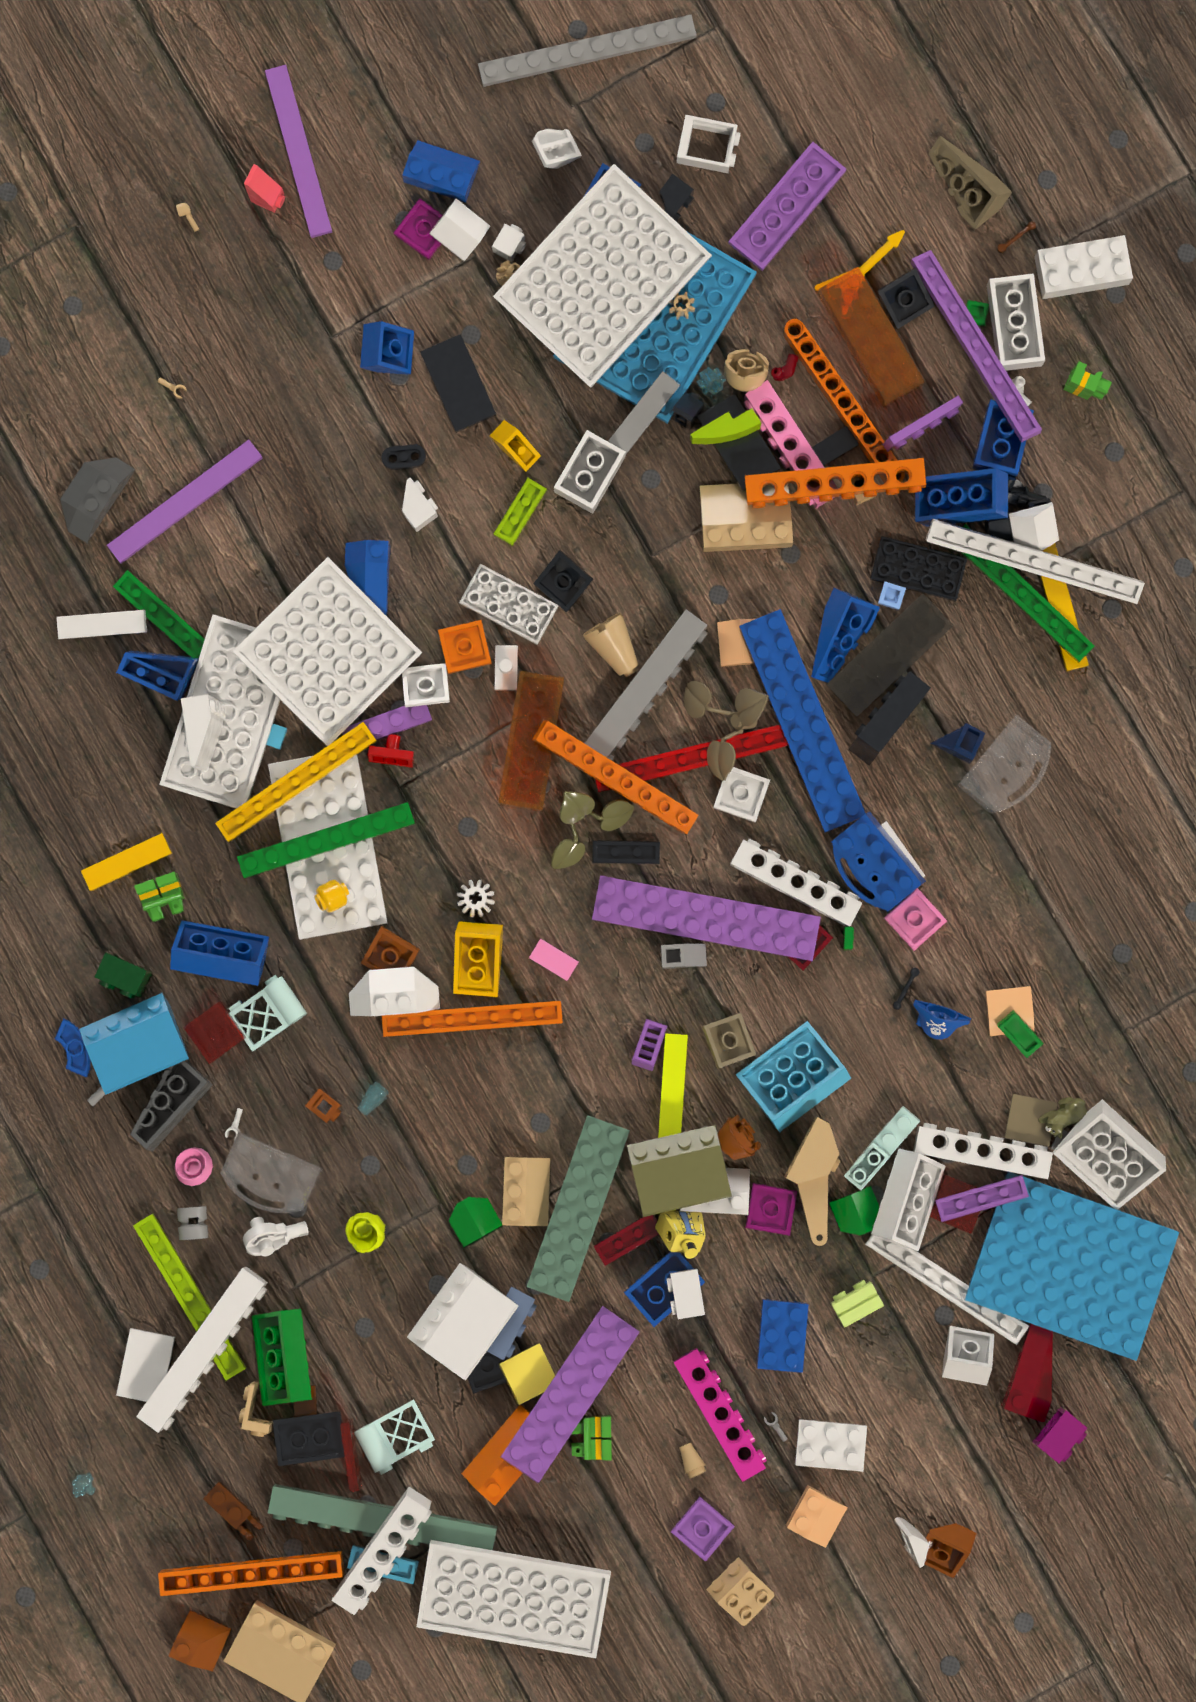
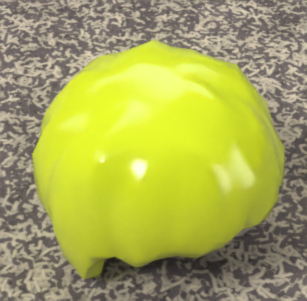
M369 1212L358 1213L352 1216L346 1224L345 1232L347 1239L357 1252L369 1253L379 1248L385 1240V1224L378 1215Z

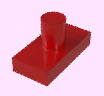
M391 734L387 737L386 748L369 746L368 760L374 763L413 768L414 751L399 750L401 737Z

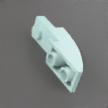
M902 1106L858 1157L844 1177L858 1189L862 1190L917 1126L920 1120Z

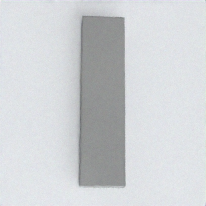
M662 371L608 442L626 451L627 454L681 385Z

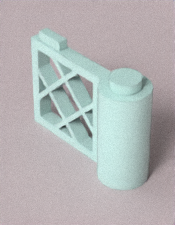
M276 975L265 982L267 986L243 1004L241 1001H238L228 1008L231 1011L227 1014L252 1052L307 1014L282 976L279 978ZM261 996L267 1002L266 1012L254 1010L255 1002ZM240 1011L250 1012L248 1025L239 1023L235 1015ZM254 1013L265 1015L263 1027L252 1026ZM269 1016L277 1017L282 1025L276 1030L268 1029ZM251 1028L262 1030L261 1040L256 1044L250 1039Z
M414 1400L354 1432L374 1472L379 1471L381 1475L393 1469L391 1464L418 1449L422 1453L433 1446L431 1442L435 1440ZM411 1406L416 1413L414 1423L401 1420L403 1411ZM400 1413L398 1419L393 1418L394 1415ZM387 1419L397 1421L394 1434L384 1432L380 1423ZM417 1419H419L422 1426L416 1425ZM400 1422L412 1426L409 1439L396 1436ZM415 1427L424 1429L428 1436L422 1442L411 1440ZM386 1435L392 1437L391 1443H390V1441L388 1440V1438H387ZM395 1438L408 1441L405 1451L396 1455L393 1449ZM410 1443L417 1444V1445H415V1446L409 1448Z

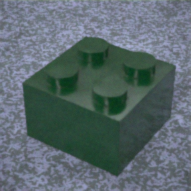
M105 952L94 977L99 979L98 984L112 990L115 987L120 988V994L135 999V996L142 997L152 972Z

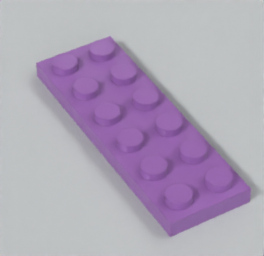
M812 142L729 240L728 244L763 271L847 169Z

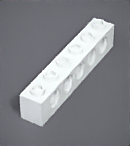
M754 840L742 841L730 864L731 866L846 927L851 926L862 905V902L858 901L859 896L849 891L847 894L839 891L840 886L831 881H828L827 884L820 881L818 874L810 870L807 873L799 869L800 865L791 860H788L786 863L779 859L781 855L770 849L768 852L760 849L761 845ZM754 855H760L764 860V864L760 867H755L751 862V858ZM778 865L782 867L784 873L781 877H774L772 875L771 868ZM794 876L801 877L803 879V886L800 888L793 887L791 878ZM818 886L823 890L821 898L817 899L811 895L813 887ZM839 897L843 901L842 908H833L831 906V899Z
M924 1123L923 1127H917L913 1152L922 1155L1048 1179L1053 1152H1048V1147L1034 1145L1033 1149L1025 1147V1142L1012 1140V1144L1003 1143L1004 1138L990 1136V1140L982 1139L980 1133L968 1131V1135L959 1134V1129L946 1127V1130L942 1131L937 1130V1125ZM937 1135H941L945 1141L941 1148H936L933 1145V1139ZM960 1139L964 1140L967 1144L966 1150L962 1153L955 1149V1143ZM981 1144H985L989 1148V1152L985 1157H981L977 1152V1148ZM1004 1148L1011 1152V1157L1008 1161L1001 1160L999 1156L1000 1151ZM1027 1152L1033 1157V1162L1028 1166L1022 1162V1156Z
M408 1487L338 1585L331 1601L353 1615L359 1609L363 1610L370 1599L368 1595L371 1591L375 1593L381 1585L382 1581L380 1579L383 1574L388 1575L394 1566L393 1560L396 1556L400 1558L407 1548L405 1544L408 1539L413 1540L419 1531L418 1525L421 1521L425 1523L431 1515L432 1511L429 1509L432 1501L411 1487ZM409 1514L414 1519L407 1520L403 1517V1515ZM397 1532L401 1537H394L391 1533ZM378 1550H386L389 1554L382 1555ZM372 1567L376 1572H369L366 1568ZM354 1585H361L364 1589H356Z

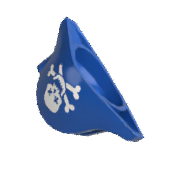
M915 1000L913 1004L919 1013L916 1025L922 1027L923 1031L933 1039L948 1038L957 1028L968 1025L971 1021V1018L937 1004Z

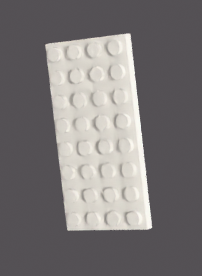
M212 615L187 697L206 694L220 701L221 705L224 704L226 718H222V729L208 771L203 772L190 765L182 711L159 785L233 808H238L250 799L280 703V699L232 652L256 627Z
M358 755L352 757L276 810L282 842L368 815ZM312 756L268 764L271 784ZM373 838L286 865L299 940L388 924ZM330 880H336L340 884L344 883L349 891L347 904L331 913L325 910L322 911L314 899L316 889Z
M431 1540L416 1627L596 1658L611 1571Z

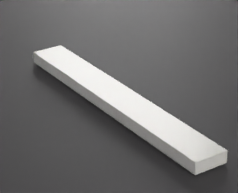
M871 1235L865 1245L1017 1345L1028 1329L1029 1326L1019 1319L964 1300L969 1286L917 1251L882 1240L874 1235Z

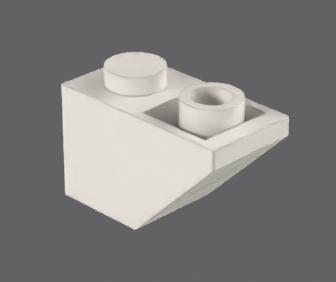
M409 478L406 482L402 512L414 530L418 532L438 517L436 512L438 507L431 498L427 500L422 494L425 490L419 481L413 482Z

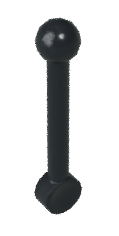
M913 968L910 971L911 976L898 1000L893 1003L895 1010L901 1008V1002L911 983L920 973L918 968Z

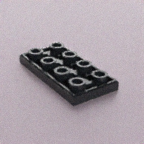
M461 334L420 351L456 433L496 416V412Z
M734 394L698 415L697 419L703 427L727 412L734 419L746 411ZM758 430L736 440L713 444L742 492L746 490V475L776 473L781 470L780 465Z
M881 536L870 580L892 583L908 590L956 602L967 558Z

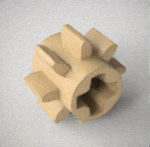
M509 260L501 263V267L496 269L498 271L496 273L498 283L503 286L518 270L520 265L516 262L511 264Z
M687 292L684 295L677 294L675 300L672 299L669 302L670 305H673L669 309V313H675L676 320L680 316L688 319L689 311L695 312V308L690 306L694 303L695 299H689ZM678 303L686 304L685 309L678 307Z

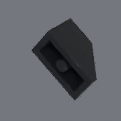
M684 392L672 409L671 420L690 430L704 407V403L701 402L702 398L692 392L690 395Z

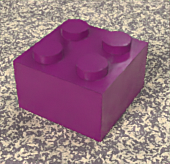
M1060 1407L1032 1443L1059 1464L1061 1461L1065 1462L1073 1452L1071 1448L1075 1443L1080 1444L1087 1435L1085 1433L1087 1427L1068 1411Z

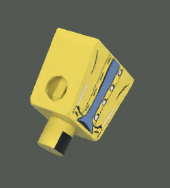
M687 1211L660 1213L655 1228L668 1250L671 1252H682L689 1259L696 1257L705 1240L702 1213Z

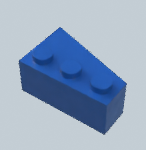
M128 651L124 653L116 673L174 700H180L185 695L199 658Z

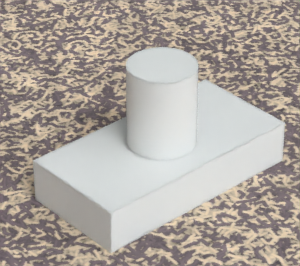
M495 645V691H517L518 646Z

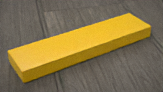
M161 833L83 869L81 872L89 890L93 891L167 857L172 852L164 834Z

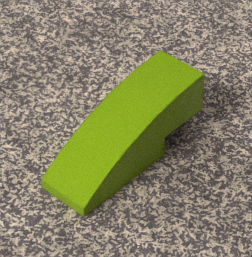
M752 408L734 419L727 412L690 434V441L692 444H716L736 440L761 428V421Z

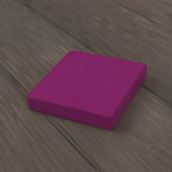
M419 198L393 234L430 260L441 243L429 233L443 215Z
M753 1183L745 1228L790 1236L797 1191Z

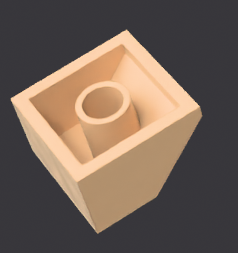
M807 1485L786 1526L802 1537L826 1548L848 1507Z

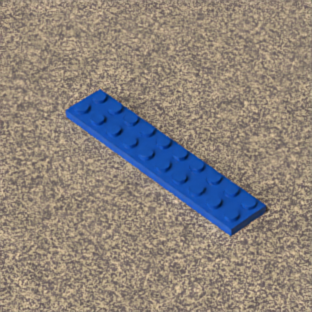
M781 609L740 625L739 628L765 691L769 696L774 713L824 833L861 818L866 814Z

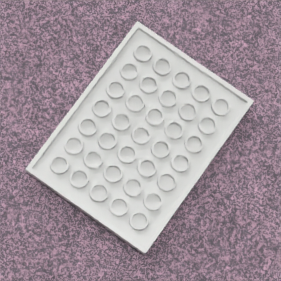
M613 164L493 297L589 387H592L712 255Z

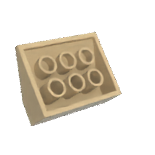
M738 484L700 486L703 552L792 547L793 532L790 501L785 506H775L774 503H768L763 508H752V505L747 504L746 490L742 492ZM787 484L784 489L789 493V486ZM767 485L763 488L762 492L766 496H771L774 494L775 489L773 486Z
M257 1600L244 1621L224 1662L296 1702H305L336 1643Z

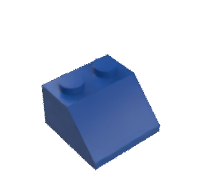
M382 321L364 324L360 368L380 373L411 374L414 331Z

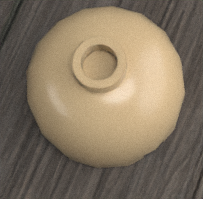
M747 349L735 350L729 353L727 360H725L724 375L728 384L734 389L742 392L753 391L766 381L769 362L759 352H756V355L750 354Z

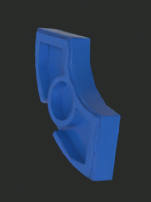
M63 1018L55 1040L61 1043L66 1050V1069L87 1078L91 1067V1060L85 1048L80 1030L72 1022Z

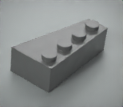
M187 1060L167 1068L130 1135L146 1150L153 1152L213 1084Z

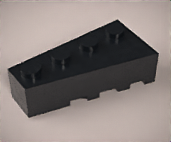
M911 671L906 677L903 675L899 677L894 684L896 687L894 692L888 691L881 700L883 703L880 709L875 707L867 717L870 719V722L867 725L862 723L854 733L858 737L848 750L869 766L931 689L930 686Z

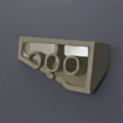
M942 136L937 139L928 153L940 177H944L949 187L948 192L950 196H954L959 205L957 207L959 213L974 229L980 227L998 212L1012 193L997 176Z

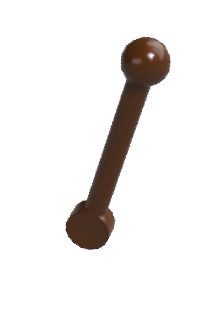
M1030 221L1026 228L1005 244H999L998 252L1004 253L1006 248L1029 230H1034L1036 228L1035 222Z

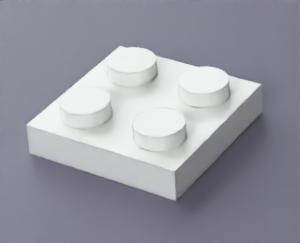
M733 767L726 781H722L713 808L756 822L770 780Z

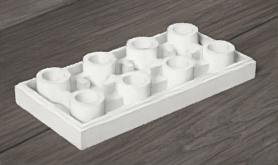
M482 564L479 565L459 604L536 645L540 642L559 607L557 604Z

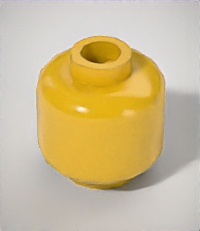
M330 880L316 889L314 899L322 911L325 910L331 913L347 904L349 891L344 883L340 884L336 880Z

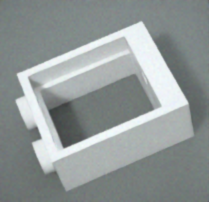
M685 115L677 163L728 173L729 167H734L736 154L732 152L734 145L738 146L741 133L737 132L738 125ZM693 128L730 135L725 163L687 156Z

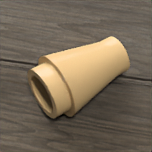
M692 1443L679 1448L685 1474H688L689 1478L706 1472L704 1467L706 1464L694 1449Z

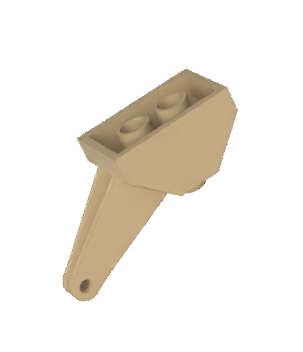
M814 1117L784 1178L797 1184L811 1240L815 1245L822 1246L828 1239V1175L830 1171H836L841 1160L837 1159L839 1152L830 1124L818 1117ZM819 1234L822 1235L821 1241L816 1239Z

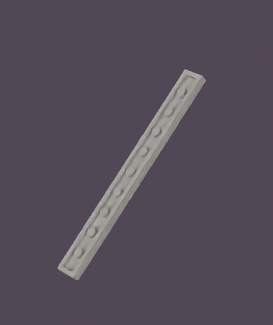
M686 15L478 63L483 87L694 39L696 38V31L692 15Z

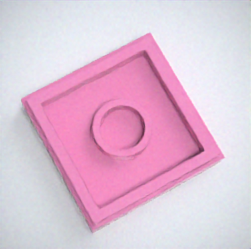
M918 888L884 917L913 951L947 922Z

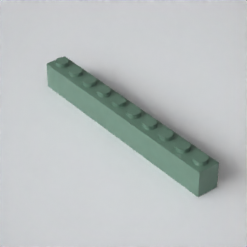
M274 1484L268 1513L273 1514L272 1518L278 1520H286V1517L295 1518V1522L300 1524H308L309 1521L316 1522L317 1526L330 1529L331 1526L340 1527L339 1531L353 1533V1530L362 1531L364 1536L373 1537L394 1506ZM409 1514L403 1515V1517L407 1520L414 1519ZM431 1514L425 1523L421 1521L418 1525L419 1531L413 1540L408 1539L406 1543L420 1546V1543L430 1545V1541L435 1540L493 1550L497 1526ZM397 1532L391 1533L394 1537H401Z

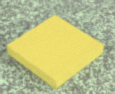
M540 1343L499 1363L518 1405L544 1393L555 1377Z

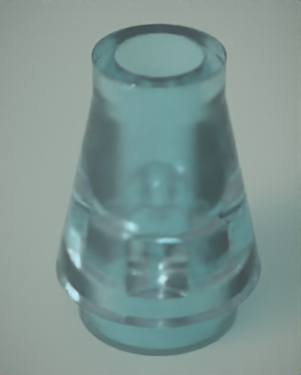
M375 1082L373 1085L370 1084L361 1103L357 1107L358 1110L368 1116L370 1112L387 1100L388 1090L378 1082Z

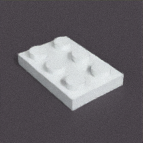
M799 1419L795 1465L863 1472L867 1425Z

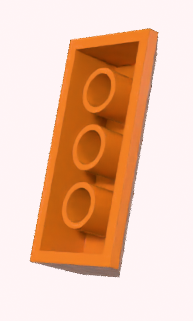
M521 1404L461 1473L494 1506L522 1475L521 1471L501 1458V1455L530 1414Z

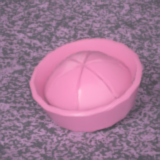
M196 1147L188 1148L181 1152L176 1158L174 1166L175 1175L179 1181L190 1186L200 1185L205 1182L213 1168L212 1159L208 1152Z

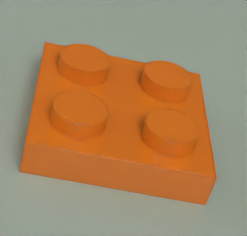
M481 620L438 630L448 674L492 664Z

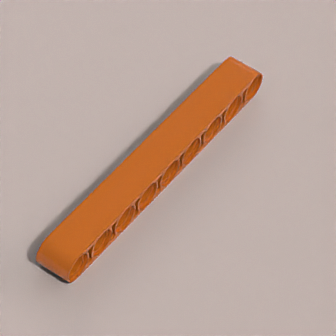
M798 319L789 320L784 328L786 341L799 357V360L843 424L852 432L870 463L879 462L876 459L878 453L885 454L887 461H897L891 450L886 451L883 446L885 441L805 325ZM797 327L800 333L798 335H791L788 329ZM809 345L813 351L806 354L801 351V347ZM821 363L825 369L818 372L813 368V365ZM834 381L837 384V388L834 390L828 389L826 382ZM846 399L849 401L850 406L842 408L839 406L838 401ZM859 417L862 420V424L854 426L851 423V418ZM871 435L874 437L875 442L867 444L864 442L863 437ZM905 472L898 473L900 476V479L898 481L901 483L904 479ZM879 474V476L885 483L887 481L886 477L882 474Z

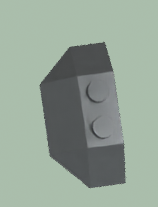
M117 457L84 462L60 499L68 532L88 543L135 469Z

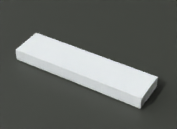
M145 610L60 616L57 617L58 639L147 632Z

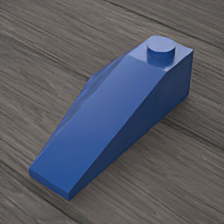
M363 540L346 543L345 568L348 578L387 616L390 562L389 541Z
M833 588L824 609L811 677L830 683L845 663V656L851 649L855 650L858 646L857 640L863 633L867 634L872 627L880 609L879 606L850 593Z

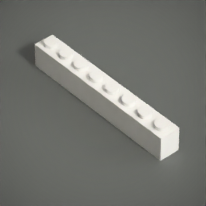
M248 1267L241 1269L138 1413L137 1418L158 1433L163 1429L168 1430L175 1420L172 1416L176 1410L180 1412L188 1402L185 1399L189 1392L194 1393L201 1384L199 1381L203 1373L208 1374L214 1365L211 1361L216 1354L220 1356L228 1346L225 1344L228 1337L231 1336L233 1338L241 1327L238 1323L243 1317L247 1319L254 1308L251 1306L256 1299L260 1300L266 1293L267 1289L265 1286L268 1283Z

